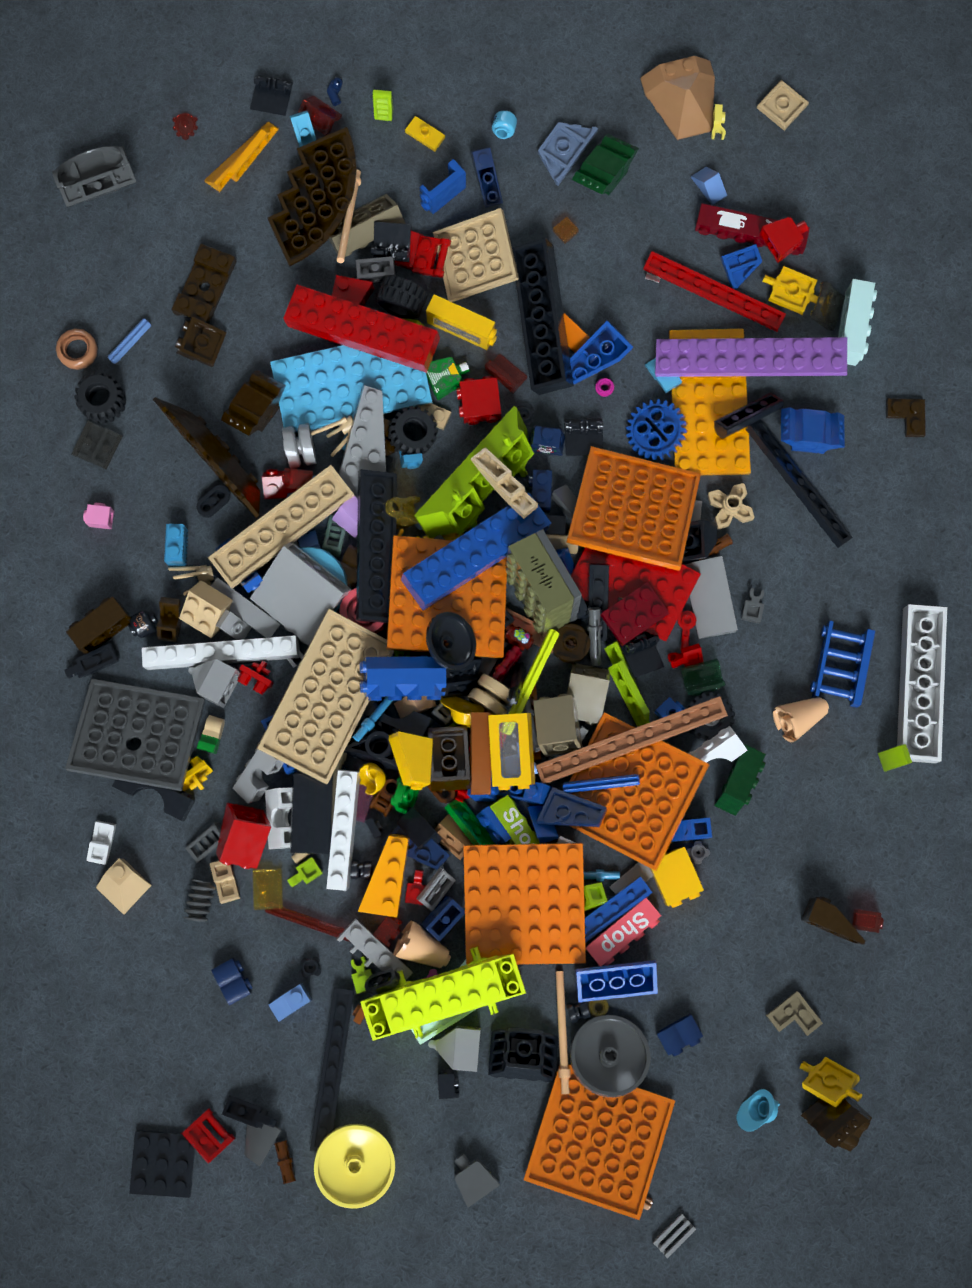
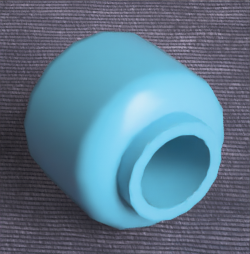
M503 110L497 112L492 124L493 133L501 139L513 136L517 125L516 116L510 111Z

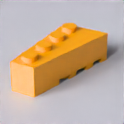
M390 834L388 836L358 912L390 917L398 916L410 840L408 836Z

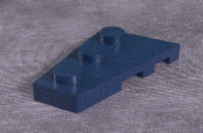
M552 787L537 819V824L600 827L607 807Z
M399 826L391 833L407 836ZM387 839L381 844L382 846H385ZM411 839L409 840L407 856L436 870L451 855L439 843L436 844L433 839H430L422 848H418Z

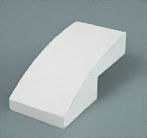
M99 820L95 822L87 861L107 864L116 824Z

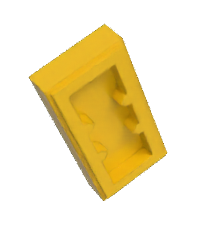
M416 116L405 129L406 134L434 152L445 139L443 133Z

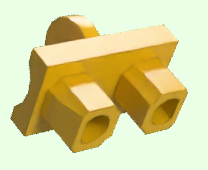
M196 756L190 761L193 768L186 773L183 791L189 788L193 790L197 786L200 790L204 789L205 787L202 783L208 779L206 776L213 772L204 760Z

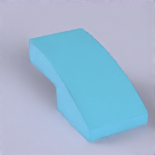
M656 358L645 364L650 374L658 381L665 393L682 383L679 377H656Z

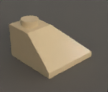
M119 858L105 872L96 888L119 911L125 914L152 885L125 859Z

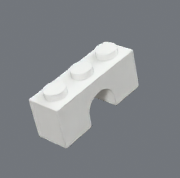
M292 788L266 790V815L271 825L268 836L269 849L290 848L291 826L288 823V812L292 808Z

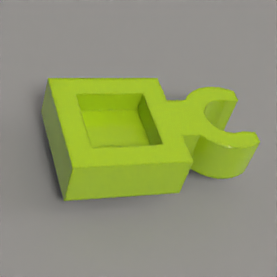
M364 956L361 957L362 964L360 966L355 964L354 959L351 960L352 967L357 971V973L352 974L357 994L366 991L364 988L365 982L372 975L371 969L365 970L364 963L366 959Z

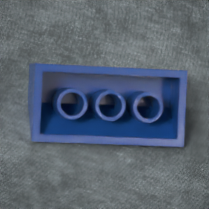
M656 960L576 969L575 985L578 1002L658 994Z

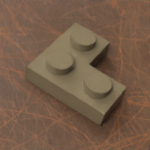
M798 991L794 992L766 1015L778 1032L795 1020L805 1035L808 1036L823 1024Z

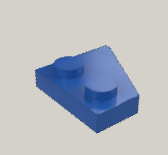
M756 244L721 257L728 281L734 290L762 263Z

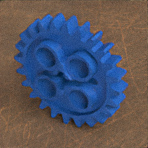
M660 399L657 400L656 404L650 400V405L648 406L643 402V409L636 407L638 413H631L634 419H629L628 422L631 426L626 427L627 431L631 432L626 436L631 439L628 443L634 445L632 449L635 452L638 451L639 456L645 453L646 459H649L652 455L654 461H656L657 456L663 460L664 454L671 457L670 451L677 453L675 447H682L680 440H686L682 434L688 432L686 428H683L687 425V422L682 421L685 416L680 414L681 410L679 408L675 409L674 403L669 405L667 400L662 404ZM656 414H662L659 420H654ZM646 418H649L653 422V424L661 431V433L668 439L667 442H665L659 436V434L656 431H654L651 425L646 421ZM648 426L646 432H639L641 427ZM674 427L672 433H666L667 428ZM655 439L660 440L657 446H651Z

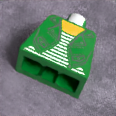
M452 357L431 361L426 374L437 401L460 387L461 375L470 372L466 361L455 365Z

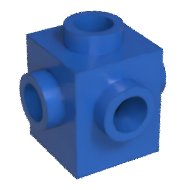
M669 697L654 713L659 717L658 719L669 716V712L674 714L685 710V708L678 701L674 702Z

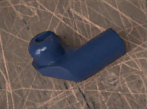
M334 78L327 88V94L333 106L341 103L338 93L343 82L340 78Z

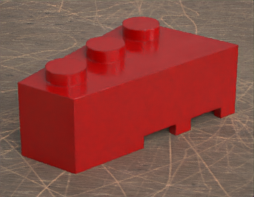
M336 275L332 296L365 306L366 301L374 291L373 282Z

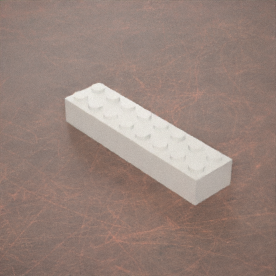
M908 604L903 608L897 746L906 744L913 762L938 763L942 759L947 607Z

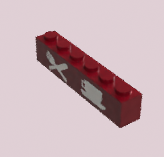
M701 203L695 231H699L702 235L712 234L717 235L720 239L730 238L735 239L738 243L748 242L753 243V245L756 244L757 247H767L760 236L762 226L778 220ZM808 227L807 232L802 234L804 238L802 244L790 254H803L810 227Z

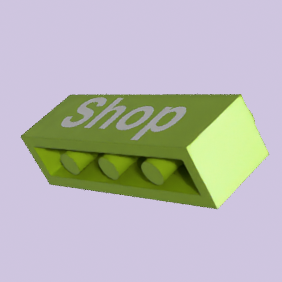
M508 795L490 806L511 837L505 844H539L536 833L531 830L527 819L521 815L515 801Z

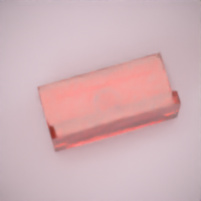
M315 96L304 99L298 113L308 111L312 127L325 136L330 133L334 122L342 117L340 113Z
M501 354L493 362L489 360L485 365V371L492 377L497 378V381L513 394L527 379L523 372Z

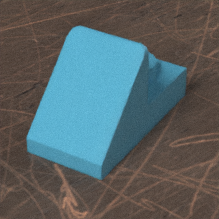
M308 111L290 116L299 147L316 140Z

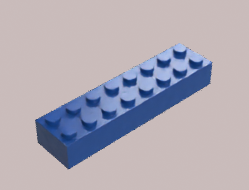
M509 505L404 572L401 581L424 611L507 557L508 546L534 533L536 534V532L542 529L544 532L547 531L551 522L539 505L536 510L524 519Z

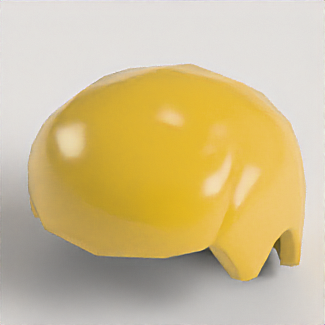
M366 763L360 768V784L366 786V794L374 795L384 787L386 776L378 765Z

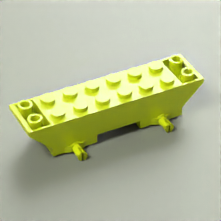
M478 947L471 948L470 951L473 957L471 963L416 981H406L403 970L397 971L400 975V980L396 988L360 1002L372 1040L374 1041L409 1029H413L415 1038L422 1037L423 1033L420 1027L422 1025L487 1005L491 1015L498 1013L496 1002L526 993L514 953L481 958Z

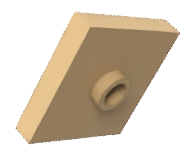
M781 80L758 104L757 109L785 131L808 106L809 102Z

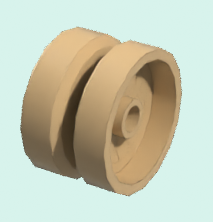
M482 674L477 683L484 691L473 688L468 694V698L475 704L482 706L486 712H490L492 715L507 714L506 707L501 703L510 706L508 704L509 701H507L509 689L492 677Z

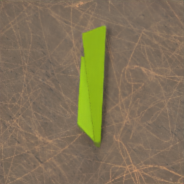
M619 641L614 642L604 648L613 664L608 670L637 727L650 723V711L639 692Z

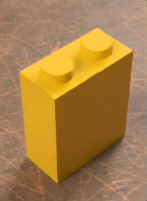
M684 846L666 853L657 871L650 868L666 906L677 907L683 904L682 900L688 897L690 900L701 896L699 892L704 891Z

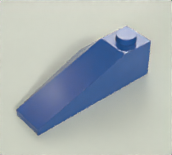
M606 321L570 358L574 385L621 361L634 348L610 321Z

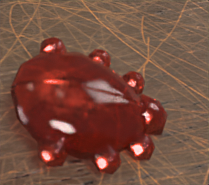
M179 114L172 119L175 122L173 130L178 131L176 136H182L184 140L189 139V135L193 137V130L198 129L195 123L198 119L191 114Z

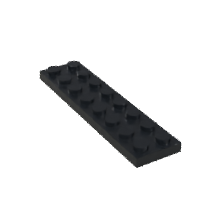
M364 469L358 471L356 620L388 623L393 536H396L397 523L396 473Z

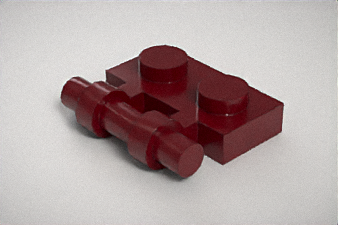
M514 645L511 650L506 652L501 664L495 667L492 675L495 680L502 683L522 656L519 647Z

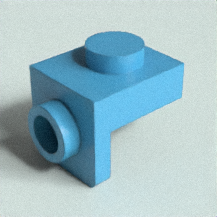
M399 451L401 468L415 469L423 462L422 453L402 456V452Z

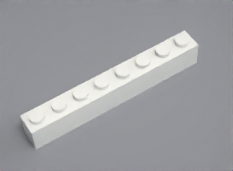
M296 636L142 648V665L147 670L194 667L213 659H217L225 664L300 658L299 639Z

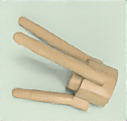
M351 415L347 418L343 417L339 421L312 431L310 434L315 435L338 425L337 429L326 435L327 438L341 430L345 435L348 433L346 438L331 453V456L334 457L347 443L354 419Z
M211 566L168 568L169 571L197 570L192 573L175 575L173 579L197 576L199 581L201 580L208 585H211L210 581L214 580ZM189 590L185 591L183 595H188Z

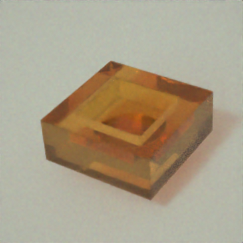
M566 217L553 228V232L566 244L579 233V229Z

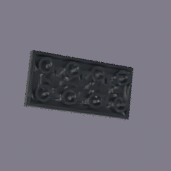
M293 774L290 853L330 854L333 775L328 784H324L307 774Z

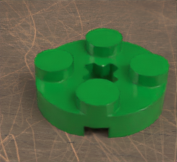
M399 776L396 792L391 798V805L395 806L396 811L406 814L409 807H414L419 790H413L411 786L403 785L401 776Z

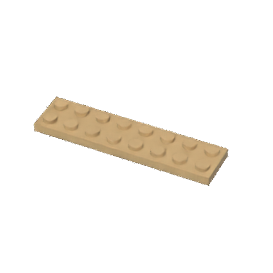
M330 465L208 558L233 589L278 555L284 545L295 542L355 495L332 465Z

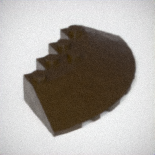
M347 127L297 148L302 165L287 171L293 188L277 194L283 211L267 217L289 267L314 253L330 238L342 222L351 203L356 183V156L352 138Z
M156 397L152 399L218 478L257 518L260 513V489L256 485L258 481L252 474L248 475L239 465L241 461L235 454L231 455L228 452L230 450L229 446L218 435L214 436L205 426L207 423L200 415L196 417L192 412Z

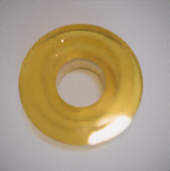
M606 1000L590 1001L589 1011L593 1016H603L608 1012L609 1006ZM597 1003L602 1004V1009L600 1011H597L595 1009V1005Z

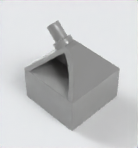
M217 659L205 662L197 667H190L188 670L192 674L197 694L224 708L238 683L237 680L240 672Z
M456 1026L441 1039L430 1040L428 1046L438 1051L453 1070L477 1072L481 1028Z

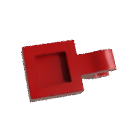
M699 643L682 648L681 654L670 653L667 655L672 668L682 664L687 668L704 663Z
M415 870L414 883L407 884L405 903L423 905L416 898L426 887V885H422L424 871Z

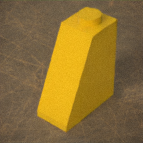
M399 731L390 735L389 742L403 785L411 786L413 790H422L423 787L430 785L433 739Z

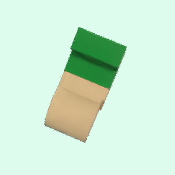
M211 715L208 716L201 739L197 745L199 750L217 754L225 719Z

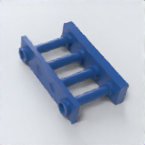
M829 621L826 625H823L821 636L824 638L816 679L812 681L810 686V692H813L812 698L818 697L820 692L848 698L850 706L859 707L862 703L875 631L867 629L864 634L857 635L832 629L834 621ZM835 637L858 642L861 645V650L856 654L829 648L830 638ZM827 655L855 661L858 664L857 670L850 672L825 666ZM823 674L851 679L854 682L853 689L848 691L821 685Z

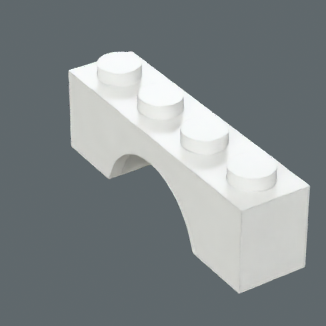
M729 726L726 729H722L712 739L705 741L698 749L688 754L706 763L715 758H724L732 762L748 750Z

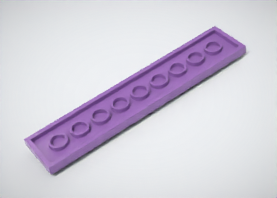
M848 337L657 339L655 376H847Z

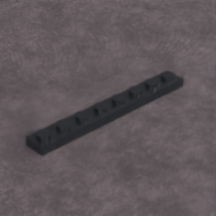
M759 420L749 425L746 431L836 547L839 548L850 541L853 537L765 424Z
M334 988L310 1151L317 1152L323 1139L334 1130L354 990Z

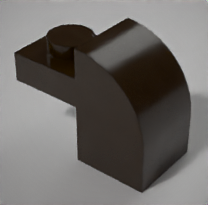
M161 597L159 601L160 618L156 626L158 640L177 642L182 623L179 617L183 607L180 605V599Z

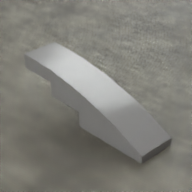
M216 578L212 583L211 587L233 600L229 611L265 638H270L280 626L278 622L219 578Z

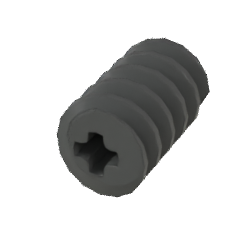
M192 879L197 885L190 886L195 893L188 894L193 901L186 902L191 909L184 910L189 916L183 918L198 922L208 921V918L203 914L210 913V910L205 908V906L212 905L207 899L214 897L209 891L215 890L216 887L209 882Z

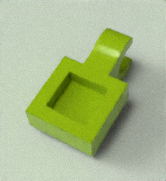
M313 857L297 866L296 869L299 873L287 881L291 887H294L302 880L307 885L323 873Z

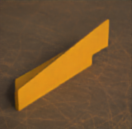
M267 122L204 181L219 192L230 179L237 182L279 128Z

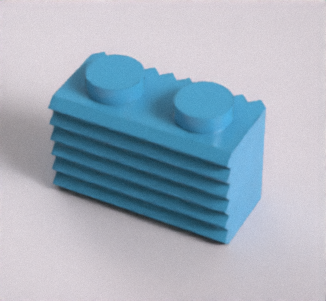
M166 524L164 562L168 566L187 565L185 558L187 557L186 550H188L186 548L188 546L186 544L188 543V529L183 524Z

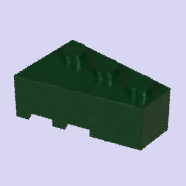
M746 744L744 746L748 751L736 758L727 782L722 788V794L714 805L734 816L737 815L744 804H749L752 798L750 791L752 788L755 789L759 781L757 774L763 771L766 764L763 761L766 754Z

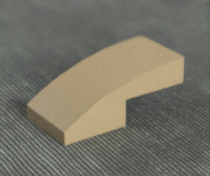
M219 861L210 863L220 903L223 904L240 899L232 866L224 865Z

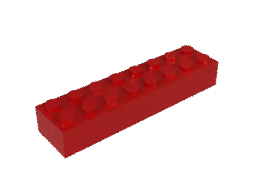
M296 285L283 317L286 325L290 328L425 373L428 371L440 340L437 330L300 285Z

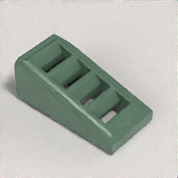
M330 515L322 549L333 556L340 557L346 530L343 527L332 526V523L336 522H333V515ZM331 530H333V531H339V532H341V535H340V534H336V533H331L330 531H331ZM329 538L340 539V540H339V542H336V541H331V540H329Z

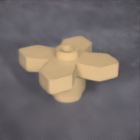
M744 483L734 485L729 495L724 494L720 490L708 493L710 505L721 509L714 519L717 523V529L729 527L733 517L742 523L754 519L752 508L742 504L743 499L747 495Z

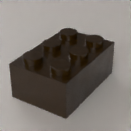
M113 596L111 598L108 597L100 603L98 608L88 611L82 620L72 623L66 633L77 648L87 654L98 649L126 628L128 623H130L131 616Z

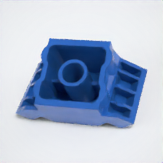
M790 407L781 409V441L789 444L792 451L824 454L830 449L844 448V415L839 412L829 413L827 411L811 409L795 410Z

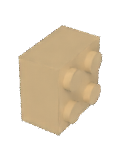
M200 580L189 590L179 619L212 638L220 630L216 626L217 622L225 610L230 609L233 600Z

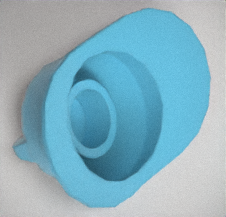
M765 1089L758 1090L741 1104L737 1113V1123L741 1129L747 1132L754 1131L777 1117L780 1104L774 1100L769 1091Z

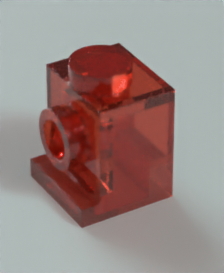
M387 916L373 935L390 947L392 943L389 940L396 939L401 932L398 928L403 922L397 917L391 918Z

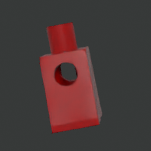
M787 217L762 226L760 236L777 263H779L802 244L804 239L802 234L808 231V226L805 221L795 224L791 217Z

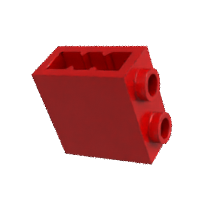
M485 376L479 380L467 378L460 382V388L456 389L457 398L462 401V406H459V416L464 418V423L469 425L478 424L480 421L494 423L501 419L497 378Z

